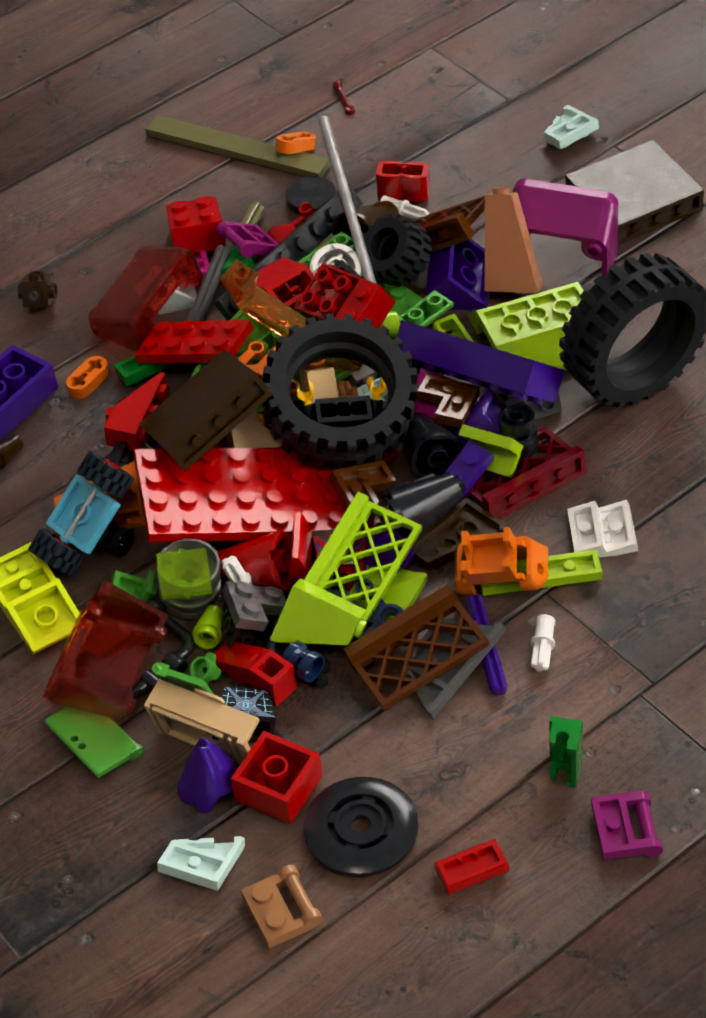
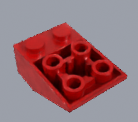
M322 263L294 305V308L309 318L315 317L316 322L324 320L325 314L334 313V319H344L345 313L353 314V320L363 322L364 317L372 320L373 327L379 329L396 302L380 285Z

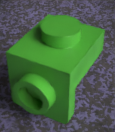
M115 570L111 580L108 600L142 610L148 599L150 600L155 596L157 590V583L153 582L155 571L148 570L145 578H140Z

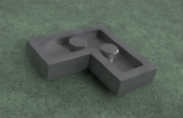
M226 581L222 590L236 628L264 632L268 624L265 614L280 616L286 603L282 589L273 586L262 587L245 582L234 583Z

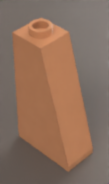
M494 187L493 191L485 194V291L538 293L543 289V282L518 192H509V187Z

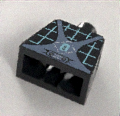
M240 683L236 687H223L220 697L225 700V705L258 717L260 720L248 741L249 743H255L263 730L274 735L276 713L269 691L253 688L248 683ZM212 736L213 740H219V738Z

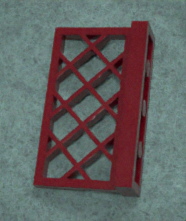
M543 427L537 431L538 440L540 441L545 438L549 441V445L539 444V449L536 453H546L545 457L530 456L519 459L517 465H522V470H515L513 479L504 483V480L508 477L485 471L467 496L480 507L501 519L587 473L584 450L578 445L570 447L548 428ZM552 453H560L559 455L551 458ZM528 466H536L531 470H527ZM485 478H499L498 482H484ZM481 491H489L483 495L480 494Z

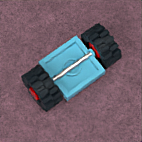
M88 451L77 469L80 475H75L45 523L61 536L59 537L47 529L40 528L28 548L32 554L42 559L43 562L50 564L53 568L69 576L75 575L86 557L85 553L91 554L121 506L119 502L103 491L105 490L122 499L134 480L133 476L93 451Z

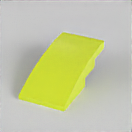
M30 542L0 557V607L34 655L87 628V624L59 578L54 576L48 564L28 550L32 543Z

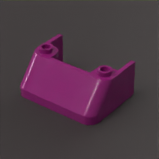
M526 178L518 180L512 192H518L530 237L531 233L581 241V249L585 256L602 261V278L608 274V268L613 266L618 250L619 203L616 196L602 190Z

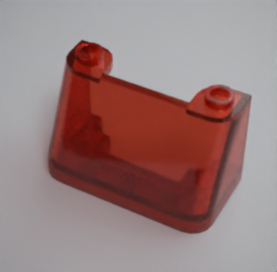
M148 246L138 250L132 261L97 306L90 311L89 324L93 334L137 352L143 341L147 338L149 331H152L155 326L153 319L178 286L184 289L188 285L197 287L202 281L203 276L193 251L184 247Z
M103 580L82 608L43 691L42 698L54 704L119 720L124 715L129 717L137 700L133 699L134 692L131 690L149 649L154 643L160 644L166 635L168 628L164 627L168 614Z

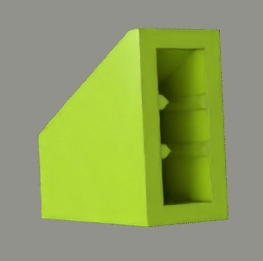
M300 578L290 591L270 640L282 643H292L299 640L306 644L349 645L354 637H361L367 625V622L363 620L367 610Z

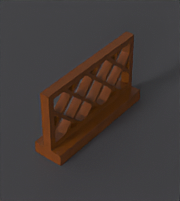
M485 196L411 221L420 225L428 232L427 235L431 239L429 245L432 246V252L468 241L474 236L470 226L485 211Z
M447 584L343 649L352 668L359 674L385 711L488 647L490 643L458 601L455 592ZM454 611L459 613L460 620L458 625L443 624L446 616ZM425 629L435 630L432 642L417 640L418 634ZM441 631L456 633L453 644L438 642ZM462 633L475 635L478 641L470 646L459 645ZM400 645L409 646L405 658L391 656L392 650ZM415 647L430 649L426 661L412 659ZM436 650L451 651L449 659L443 663L433 662ZM374 661L382 662L379 674L366 673L363 669ZM389 663L403 665L400 677L385 675ZM409 666L424 668L423 675L417 679L406 678ZM383 682L398 684L396 692L384 699L380 693Z

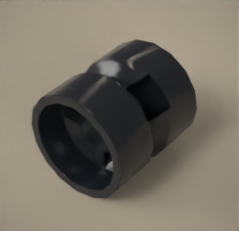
M521 404L511 405L501 410L498 414L500 433L502 436L513 438L523 445L519 459L535 454L539 449V440L534 410L527 405Z

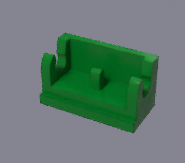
M550 716L549 747L550 760H552L550 779L554 782L557 778V772L559 770H566L569 773L567 775V787L576 788L583 760V721Z

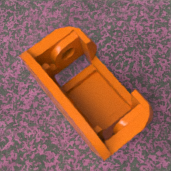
M503 527V532L479 535H470L468 531H461V543L457 547L454 560V590L457 594L461 596H474L477 594V590L473 585L519 581L523 591L538 590L544 586L548 578L547 546L527 536L515 537L510 527ZM527 559V575L517 573V560Z

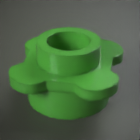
M208 652L205 657L199 656L195 658L190 665L191 676L204 680L207 684L212 680H218L222 672L217 667L216 655Z

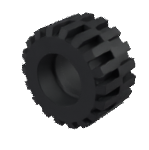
M390 213L385 214L384 218L378 217L376 223H371L368 226L369 230L367 233L364 232L363 234L375 278L390 286L401 287L402 284L407 286L411 280L416 281L419 278V273L425 271V264L430 261L428 256L432 252V246L429 245L431 242L430 236L427 235L428 232L420 225L398 213L393 215Z

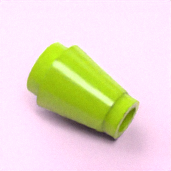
M207 606L192 631L194 642L203 649H212L222 640V610L218 606Z

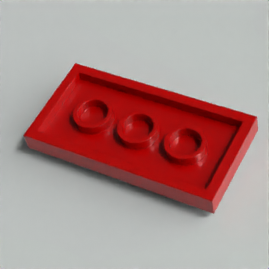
M237 319L228 321H161L154 326L148 337L143 341L135 353V358L138 364L209 363L224 349L235 357L252 332L253 326L250 320Z

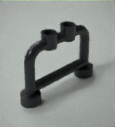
M152 598L143 606L141 616L148 621L100 660L90 652L81 654L76 659L73 670L83 679L91 677L119 699H136L147 691L151 693L157 681L161 678L149 669L142 674L136 685L124 688L108 676L105 671L158 628L164 626L179 638L183 645L176 652L171 651L167 653L162 663L170 665L169 669L184 673L188 667L186 659L194 650V638L186 628L166 613L167 606L157 598Z

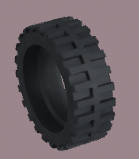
M649 253L640 254L638 260L632 256L625 259L623 265L618 266L615 264L608 268V274L603 278L599 275L593 281L595 285L589 291L584 290L580 295L582 300L577 306L573 305L569 312L571 315L569 322H564L562 331L565 333V337L560 338L559 346L563 349L559 354L560 360L564 363L563 367L598 402H602L605 406L611 407L613 404L615 407L621 408L625 406L626 402L633 406L639 404L642 398L649 400L654 397V392L657 390H665L670 386L669 382L675 376L679 378L684 373L682 369L687 363L691 364L696 358L694 356L697 348H702L705 342L702 337L706 333V290L669 257L665 258L662 254L655 253L653 257ZM663 301L661 312L646 336L626 353L608 360L614 342L626 325L648 307Z
M334 313L325 314V319L316 322L315 317L306 319V326L302 328L295 324L289 328V337L287 339L282 335L276 341V351H269L267 366H264L263 382L273 395L262 403V407L264 408L263 417L265 424H271V436L274 440L282 439V449L287 454L294 450L298 453V461L305 464L307 459L316 462L315 468L324 470L325 465H333L335 469H341L346 465H362L368 460L372 462L382 461V455L385 450L391 455L397 449L398 439L404 441L408 433V427L413 421L418 393V385H416L418 373L417 368H412L413 357L410 351L402 352L403 342L401 339L396 337L392 340L389 337L390 329L383 325L377 329L372 326V320L364 317L363 322L353 320V314L345 313L344 319H334ZM327 358L351 359L368 366L382 377L388 389V400L384 411L367 423L354 427H331L308 418L294 405L291 398L292 380L301 369L313 362Z

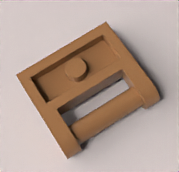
M287 865L277 874L241 889L242 897L268 948L308 932L323 922L319 909L313 907L299 881L300 874L295 865ZM288 887L302 913L300 918L294 920L279 892L280 889Z

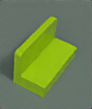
M462 424L459 435L466 439L467 442L469 440L475 442L494 456V460L485 471L512 478L523 445L513 438Z

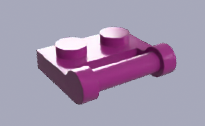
M222 221L216 227V233L224 239L227 238L245 258H249L253 254L264 257L279 244L255 224Z
M647 791L591 797V807L603 860L638 855L656 857L663 852L661 840L656 837L649 809L651 799ZM627 808H633L637 811L643 839H634Z

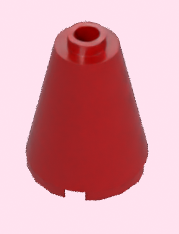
M277 531L218 550L221 579L229 581L222 569L223 565L221 562L224 558L232 555L237 557L244 571L250 573L253 585L262 587L276 586L278 589H282V591L290 590L296 581V578L289 577L292 536L289 533L284 534L285 531Z

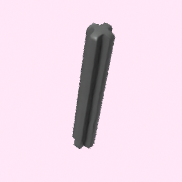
M218 245L216 247L187 320L204 321L222 277V268L231 253L228 246Z

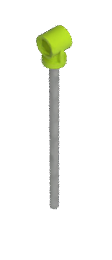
M321 116L318 118V122L364 279L377 284L330 122L327 116ZM396 311L389 312L381 326L383 325L390 329L389 337L391 339L397 337L400 327Z

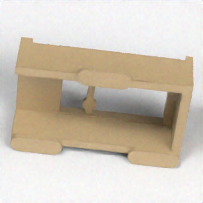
M159 679L144 704L160 734L168 735L192 746H195L199 739L206 738L231 755L233 762L236 759L239 765L255 744L248 741L260 721L259 718L225 705V700L201 689L195 688L192 692ZM212 736L219 738V740H213Z

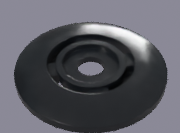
M353 777L330 785L315 797L308 807L304 818V837L310 853L327 869L347 876H371L391 869L408 855L418 835V816L411 799L396 785L374 777ZM358 818H365L370 821L371 826L365 832H356L351 828L352 822Z

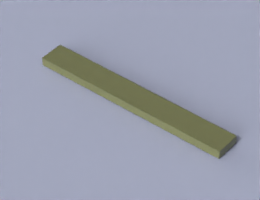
M157 115L146 127V135L304 177H323L331 166L329 158L305 152L295 154L279 153L275 150L274 144Z

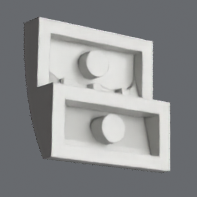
M627 500L599 508L596 501H592L567 509L574 552L597 549L598 557H608L638 551L631 510Z

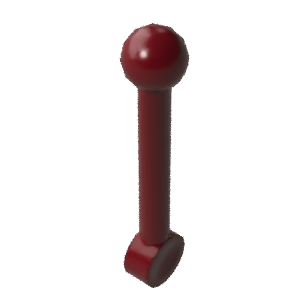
M335 81L333 88L338 91L346 106L345 113L347 115L354 114L355 107L349 104L342 90V83Z

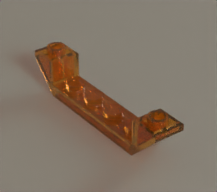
M236 259L222 275L220 280L238 308L279 336L282 335L288 338L289 328L295 324L300 328L306 326L307 318L258 287L256 284L259 273L240 260ZM346 358L326 359V367H334V370L360 371L364 365Z

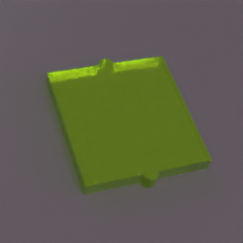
M180 548L175 552L156 554L162 600L182 597L190 599L191 596L212 594L206 548L192 550Z

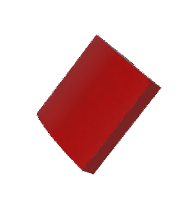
M295 512L289 577L304 580L312 568L313 539L306 518L302 513Z

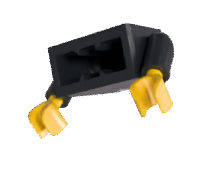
M370 376L366 383L372 398L369 395L315 399V403H312L314 385L309 381L310 390L308 392H302L300 384H297V396L303 401V405H301L302 413L315 422L331 427H354L367 423L382 413L383 400L380 399V396L385 393L387 389L382 377H380L379 386L373 387V379Z

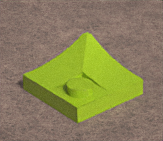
M401 569L393 578L382 600L386 604H396L405 611L416 602L428 580V574ZM380 574L363 578L370 580L374 588L379 587L382 583ZM355 585L349 591L350 595L356 594ZM365 585L366 590H369L370 587ZM356 600L360 607L366 610V600ZM394 616L388 617L385 622L392 619Z

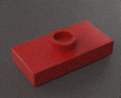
M496 839L434 862V869L447 894L450 895L508 872L509 863Z

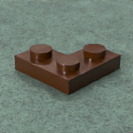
M426 374L418 388L417 399L432 404H439L434 413L435 423L461 429L462 424L467 420L480 396V386Z
M384 460L332 470L330 476L333 485L347 508L358 491L369 496V501L382 507L374 492L392 488L396 483V479Z

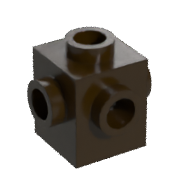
M31 271L18 284V297L22 299L23 307H31L35 311L45 310L57 298L58 289L57 284L54 283L53 273Z

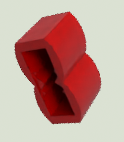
M398 161L378 162L376 171L378 198L381 199L382 196L386 195L397 200L404 199L415 203L427 201L430 193L429 165L422 162H408L404 164Z

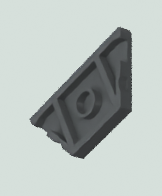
M444 618L443 624L458 625L459 621ZM495 622L494 626L477 624L489 640L490 645L415 691L430 718L434 719L506 632L504 624L501 622ZM429 629L420 640L432 642L435 630ZM441 631L438 642L453 644L456 633ZM462 633L459 645L470 646L478 641L475 635ZM415 647L412 659L426 661L430 649ZM436 650L433 662L443 663L449 659L451 651ZM409 666L407 677L417 679L423 675L424 668Z

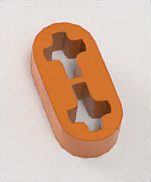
M309 132L279 135L276 137L275 150L284 154L314 150L316 135Z
M89 357L67 378L66 386L69 396L74 399L86 398L107 379L109 368L104 357Z

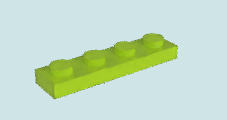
M597 549L548 556V578L541 588L602 580V568ZM527 559L517 560V573L527 575ZM519 581L480 584L483 596L523 591Z

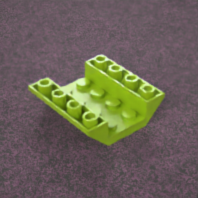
M575 282L467 313L468 319L477 334L485 333L492 348L566 371L563 367L564 363L560 360L559 354L563 349L559 346L560 338L565 337V333L562 331L564 322H569L571 318L569 312L573 305L577 306L582 300L580 295L584 290L579 282Z

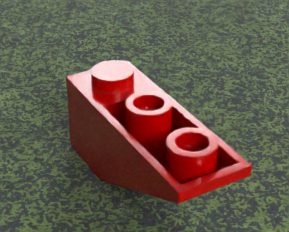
M164 372L157 374L113 407L104 425L107 446L114 447L116 441L128 443L129 451H134L135 449H140L143 442L148 441L149 435L139 423L160 406L163 401L168 399L170 387L166 384Z
M234 641L231 648L227 647L226 642L214 653L217 657L216 664L219 669L239 683H248L253 688L269 691L272 704L275 707L280 705L297 689L294 665L270 649Z

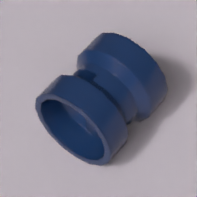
M299 640L292 642L282 655V658L294 665V670L297 672L298 677L307 683L314 681L319 676L325 664V658L316 651H309L308 646Z

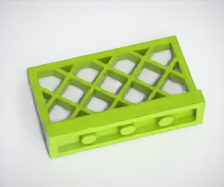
M358 491L304 580L324 590L338 585L342 598L349 602L365 598L367 611L363 620L368 623L422 531V525L369 501V496ZM373 512L384 518L385 525L369 529L366 521ZM405 527L412 530L408 538L395 541L392 529ZM388 531L392 543L375 547L371 535ZM368 537L371 549L354 553L352 547L354 541ZM394 549L396 554L394 562L381 566L377 554ZM373 555L377 567L360 572L357 559ZM353 561L357 573L339 577L337 569L340 564ZM380 574L382 580L380 586L366 590L363 578ZM359 579L362 592L346 596L342 584Z

